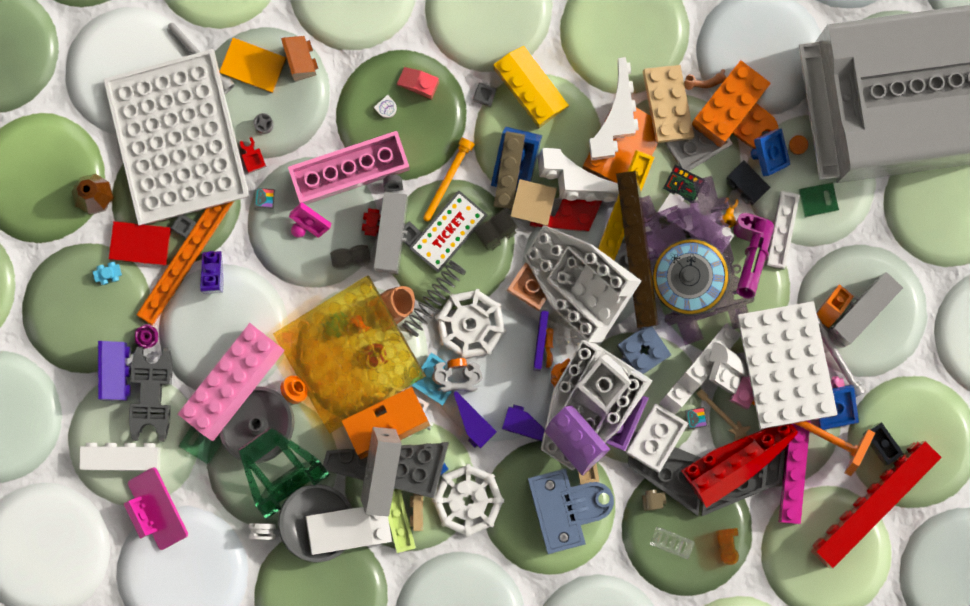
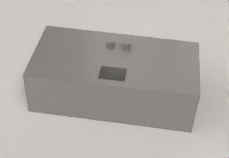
M384 192L374 263L375 272L395 275L399 273L402 243L406 242V238H403V235H407V231L404 230L408 206L406 194Z
M885 272L860 297L856 296L854 298L856 300L855 303L852 301L849 303L851 307L828 332L843 346L850 345L903 287Z
M372 428L361 494V502L366 515L389 517L402 444L396 429Z

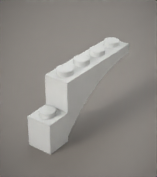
M626 57L618 58L617 61L618 82L612 109L596 136L589 139L591 160L614 158L615 152H618L617 141H613V139L635 136L636 131L639 130L638 120L634 119L633 112H636L635 100H631V93H634L633 82L629 81L628 74H631L630 62L627 63Z
M542 148L537 157L539 177L547 179L558 178L560 199L570 201L576 199L586 201L601 200L604 202L616 201L619 194L618 183L602 179L587 172L568 159L561 152V149Z
M726 323L659 404L675 415L710 375L714 364L709 361L714 343H720L730 350L741 334Z

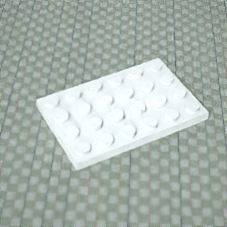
M814 301L737 315L760 429L837 416Z

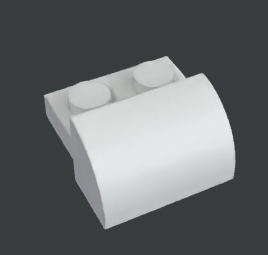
M714 343L709 361L714 364L709 380L728 393L736 394L741 377H748L749 375L747 363L724 345Z

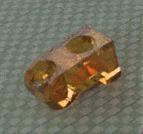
M738 528L717 530L720 557L727 565H733L739 560V554L735 550L733 536H739Z

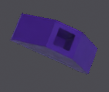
M222 251L202 252L200 291L203 294L223 293Z

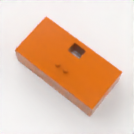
M412 387L342 420L360 459L368 456L373 427L396 429L400 440L431 426Z

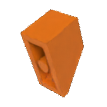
M840 284L816 312L821 323L827 328H830L842 315L854 297Z

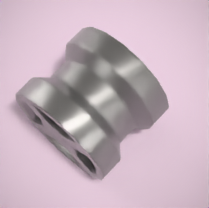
M261 113L254 118V127L260 134H268L273 130L274 123L268 114Z

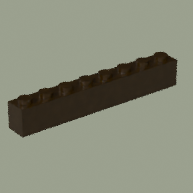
M638 171L616 173L629 272L641 280V283L633 293L637 328L657 326L659 323Z

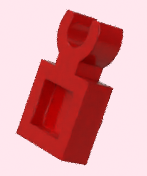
M250 137V146H244L243 141H240L241 148L246 151L245 154H242V158L248 173L267 167L260 148L254 150L255 141Z

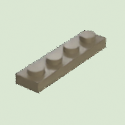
M508 131L505 133L494 201L495 207L511 210L513 208L525 140L524 134Z

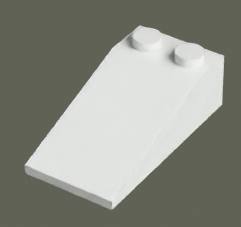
M363 507L305 516L311 555L392 542L388 517L366 515Z

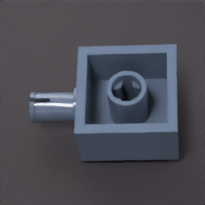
M653 326L643 327L617 345L623 355V358L620 360L642 374H645L671 356V353ZM640 346L648 347V355L640 353Z

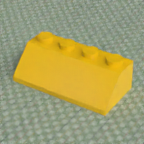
M524 46L508 53L494 64L493 69L538 128H541L569 107V104Z

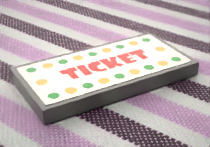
M458 190L409 249L439 273L488 214Z

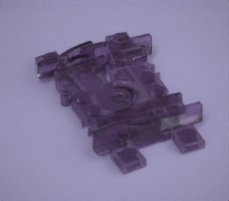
M712 176L693 181L698 199L690 201V208L681 209L678 204L656 213L650 195L642 197L645 227L649 226L651 229L646 232L648 247L653 249V251H649V256L651 253L654 254V257H650V260L657 259L661 252L670 244L687 239L683 230L688 228L684 216L691 215L693 229L690 231V237L701 239L714 245L723 254L729 266V289L722 302L713 311L711 310L698 316H684L673 311L665 315L664 321L667 325L671 326L677 323L685 345L704 339L697 321L718 313L728 311L732 328H739L737 315L749 313L747 304L755 300V298H734V295L737 294L736 291L740 279L735 274L740 273L742 267L740 264L732 265L735 260L729 241L732 235L725 236L722 233L723 228L729 225L724 222L721 211L728 209L730 204L727 197L718 199ZM666 214L668 223L677 218H680L679 220L671 223L664 229H662L661 223L659 221V219Z

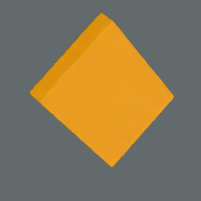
M232 38L219 73L273 93L287 58Z

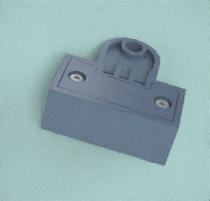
M566 468L527 479L547 554L585 545L581 525L607 517L614 506V496L605 484L589 482L571 487ZM602 493H606L609 496V502L605 505L601 504L598 500L599 495Z

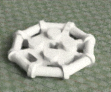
M480 289L450 294V298L439 314L435 316L441 346L444 345L465 359L492 354L491 351L502 335L506 333L501 312L502 305L480 292ZM473 299V304L461 306L459 302ZM478 300L490 308L485 311L477 305ZM453 305H455L458 309L456 310L452 318H450L447 316V314L449 313ZM492 313L495 316L496 326L490 325L489 315ZM474 319L476 327L467 329L465 322ZM445 322H451L453 333L448 336ZM489 331L495 332L487 344L484 338ZM456 337L464 343L463 349L451 340ZM480 342L482 348L468 350V344Z
M466 464L462 468L441 475L442 479L432 502L435 505L443 527H448L466 535V537H470L474 533L495 526L494 522L502 503H504V499L497 486L494 474L491 475L470 466V464ZM466 474V481L456 485L452 481V479ZM471 475H474L485 481L480 485L471 481L470 478ZM449 484L453 488L449 497L443 498L442 496ZM488 484L494 498L488 499L484 487ZM471 495V499L474 501L473 504L465 506V501L462 500L463 497ZM448 502L452 514L448 517L442 504ZM488 503H494L491 512L487 517L484 514L486 506ZM456 516L466 520V523L463 526L451 520ZM480 516L484 520L470 527V520Z

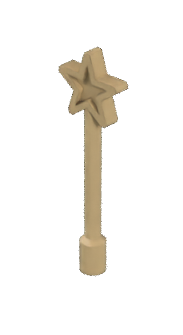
M702 389L696 393L733 428L729 429V432L735 434L734 441L747 436L746 432L750 429V426L742 427L740 421H737V424H735Z

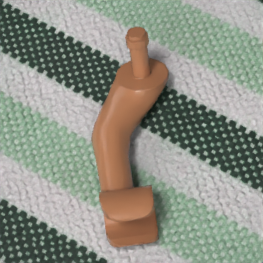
M721 69L720 73H717L707 81L695 80L696 78L689 74L686 76L684 86L687 90H691L693 87H714L723 83L726 79L724 75L725 69Z

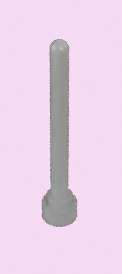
M174 23L168 24V28L192 55L200 53ZM220 74L224 93L227 94L233 89L235 84L230 78L227 79Z
M817 316L821 338L849 385L854 386L855 397L863 394L866 391L865 387L855 380Z

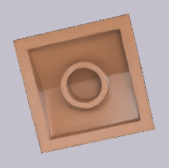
M525 262L508 287L507 292L539 311L547 298L529 264Z

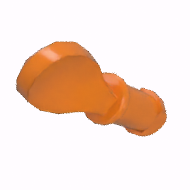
M547 328L544 346L547 352L546 368H550L553 363V355L550 351L554 347V331L552 328Z

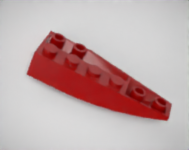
M792 424L763 429L714 449L681 472L697 497L707 508L757 474L793 440L798 431Z

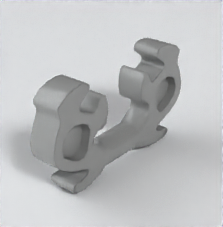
M445 362L433 366L432 379L436 384L443 386L438 389L440 392L452 390L474 392L478 388L472 386L481 382L483 378L480 365L477 363L468 364L471 371H468V368L463 369L462 375L467 379L464 383L448 381V377L452 376V369L444 370Z

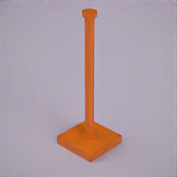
M807 421L794 423L850 452L852 458L844 472L849 476H852L860 466L875 435V432L868 429L858 445L855 444L853 446Z

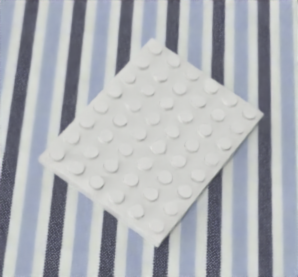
M213 49L104 79L139 226L250 197Z

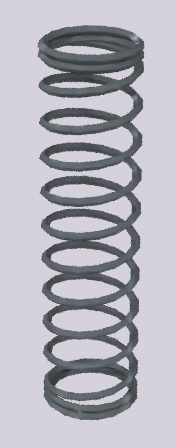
M450 260L449 262L451 266H446V269L450 274L446 272H441V275L447 281L441 278H436L437 282L442 287L436 284H432V287L437 293L431 290H427L428 294L434 300H432L429 297L423 296V300L429 306H427L424 303L418 302V305L423 311L416 308L413 309L414 312L421 319L410 314L409 318L415 324L409 321H404V323L402 324V327L415 337H418L419 334L415 330H413L407 323L411 324L412 326L418 328L421 331H423V328L412 317L423 322L424 324H428L427 321H425L416 311L426 315L429 318H432V316L421 305L431 309L434 312H437V310L426 299L434 302L439 306H442V304L439 301H437L431 295V293L446 300V298L434 286L451 294V292L439 280L447 283L453 288H455V285L452 282H450L444 276V274L452 277L458 282L460 281L448 269V267L460 273L461 275H465L466 271L461 266H459L452 260Z

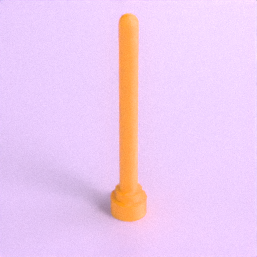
M462 137L458 143L459 151L423 216L426 222L432 218L465 154L472 151L475 146L473 142Z

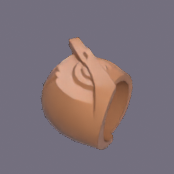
M399 286L381 293L378 297L368 302V306L374 307L376 315L383 323L387 324L386 329L388 330L413 312L415 297L410 287Z

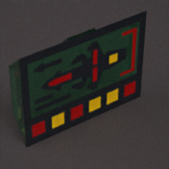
M675 165L663 189L673 194L677 193L684 200L694 204L706 180Z

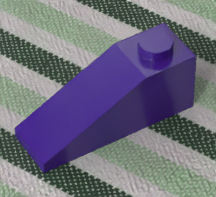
M455 391L454 397L467 436L469 437L467 441L474 448L478 446L481 449L497 431Z
M513 404V407H508L502 430L543 441L545 428L528 412H525L524 407Z

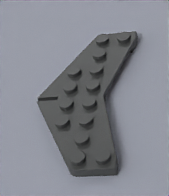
M638 432L633 433L629 446L631 445L632 441L634 440ZM674 447L660 473H657L628 455V465L632 470L698 516L700 499L681 471L701 457ZM785 449L741 486L707 508L703 504L701 516L778 485L782 480Z

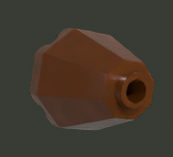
M97 174L80 177L72 189L75 206L89 215L106 211L109 203L114 198L110 182Z

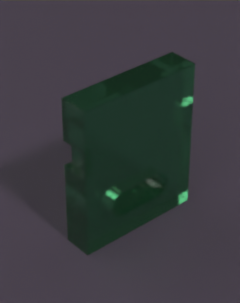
M833 182L799 189L805 218L839 210ZM824 191H827L829 194L830 205L826 204Z
M191 426L179 447L209 465L222 444L221 438L217 436L214 441H211L199 432V436L194 444L190 445L189 441L194 433L199 432Z

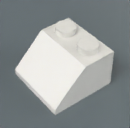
M606 354L599 359L577 387L607 412L630 386L631 381L622 367Z

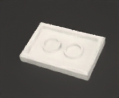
M655 403L626 454L660 473L686 429L688 422Z

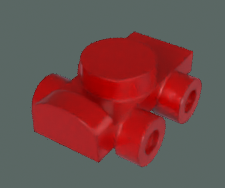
M368 208V213L364 212L363 220H366V224L362 223L361 231H365V235L376 237V234L379 233L380 210Z

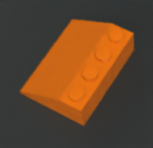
M636 107V112H633L634 119L638 120L639 130L636 131L635 136L613 139V141H617L618 152H615L614 158L591 160L589 152L582 169L602 179L617 183L616 173L628 171L635 150L653 155L658 143L655 140L651 116Z

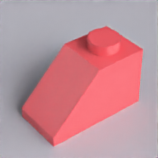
M404 67L397 85L432 100L439 84V78L420 70Z

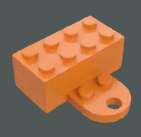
M740 60L695 117L692 126L700 133H703L709 140L713 141L718 147H722L733 134L746 145L755 149L754 139L761 137L762 132H771L779 129L776 119L757 104V101L771 83Z

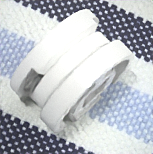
M249 523V529H251L249 539L276 540V534H274L276 524Z

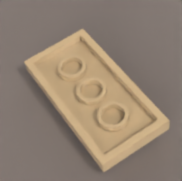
M681 65L644 69L642 72L656 143L693 139L694 132Z

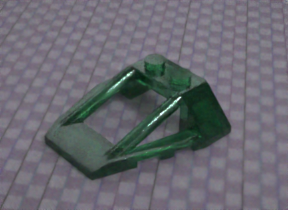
M269 427L238 449L254 504L266 520L281 509L280 502L309 481L315 486L330 475L318 458L272 427ZM279 446L294 467L271 483L255 462ZM293 451H295L307 462L301 463L300 460L293 453ZM252 472L265 487L262 494L258 489Z

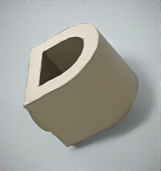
M657 490L645 491V495L642 496L644 511L663 509V504H667L665 492L657 493Z

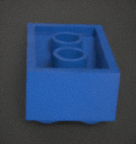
M505 126L500 140L491 186L497 187L505 133L508 131L525 135L517 183L518 188L520 179L529 182L532 180L542 135Z

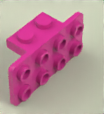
M155 467L128 481V486L135 499L124 503V506L140 539L152 534L159 549L164 550L188 537L186 527Z

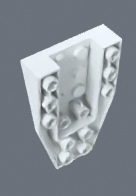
M548 226L542 227L524 256L551 307L587 342L603 341L641 283L640 279L595 246Z
M582 340L553 390L545 430L551 419L564 407L573 405L599 437L606 442L619 431L653 380L594 342ZM606 354L622 367L631 381L630 386L607 412L577 387L599 359ZM544 432L541 450L569 469L574 470L573 464Z

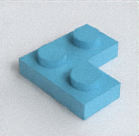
M431 352L410 385L443 406L452 391H438L443 386L433 381V366L445 361Z

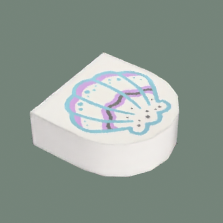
M389 95L374 107L383 118H391L397 111L396 104Z

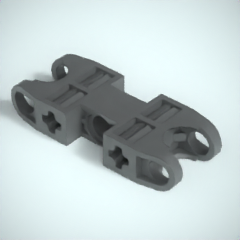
M137 347L132 362L131 383L141 385L140 404H130L129 426L133 441H138L142 429L150 424L155 427L159 442H165L167 438L171 406L161 405L162 384L172 385L173 365L169 348H163L162 356H160L158 362L153 364L147 362L143 347ZM135 412H142L147 414H135Z

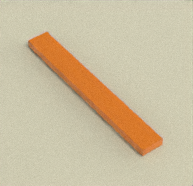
M235 201L205 209L136 314L138 317L152 326L155 324Z

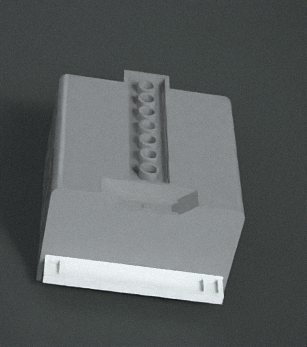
M970 5L827 24L815 42L799 44L819 180L837 178L836 183L970 165Z

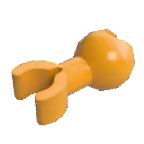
M727 197L724 202L727 208L726 214L722 216L721 223L722 225L729 224L730 226L727 227L731 228L736 223V218L733 214L739 200L736 199L735 204L730 207L729 198Z

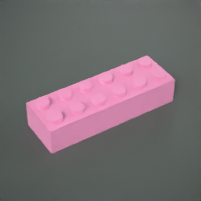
M397 131L288 167L299 202L305 205L382 180L388 175H397L410 170Z
M249 323L179 411L178 415L202 435L214 441L285 350Z

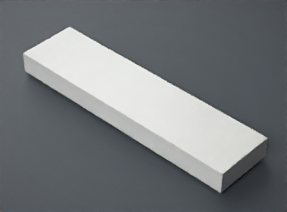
M785 191L780 192L766 266L785 269L800 198L799 194Z

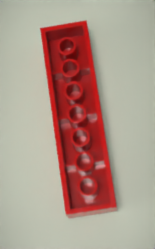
M926 441L913 442L906 449L908 453L893 462L895 466L890 470H885L879 477L881 480L876 484L870 485L866 490L867 494L863 497L860 496L852 504L854 508L849 511L846 510L839 517L841 521L836 525L832 524L826 530L827 535L813 543L812 546L814 548L811 552L827 568L833 569L942 458Z

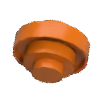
M289 376L281 383V394L289 403L298 404L306 399L308 389L301 378Z

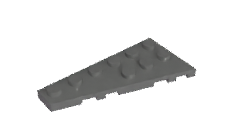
M449 442L401 445L394 489L434 499ZM355 449L327 450L322 470L364 481L368 456L360 459Z

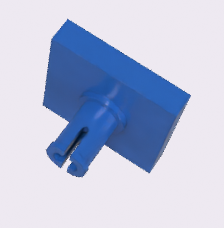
M782 128L775 129L754 139L756 148L752 149L750 154L753 160H759L763 176H770L791 165Z

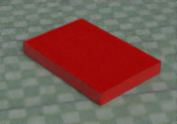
M113 221L109 260L167 266L171 234L170 227L139 226L134 223Z

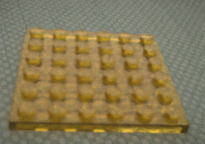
M369 275L273 333L280 347L285 350L284 354L298 379L303 382L305 391L329 434L344 426L342 420L398 394L426 377Z

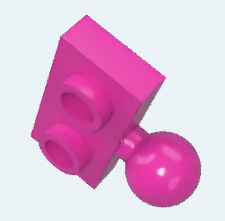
M302 202L289 214V218L296 222L291 227V233L297 238L303 237L306 230L319 238L330 229L332 224Z

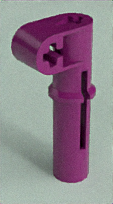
M750 213L740 214L733 227V232L738 238L750 242L749 246L745 249L746 258L736 291L739 296L747 299L754 298L756 295L764 262L769 257L768 247L774 229V224L770 220ZM757 248H759L753 272H751Z

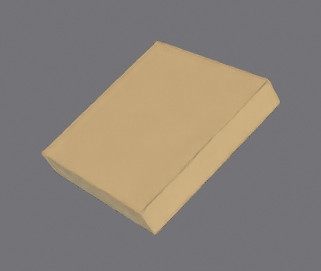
M520 179L511 217L548 226L557 188Z

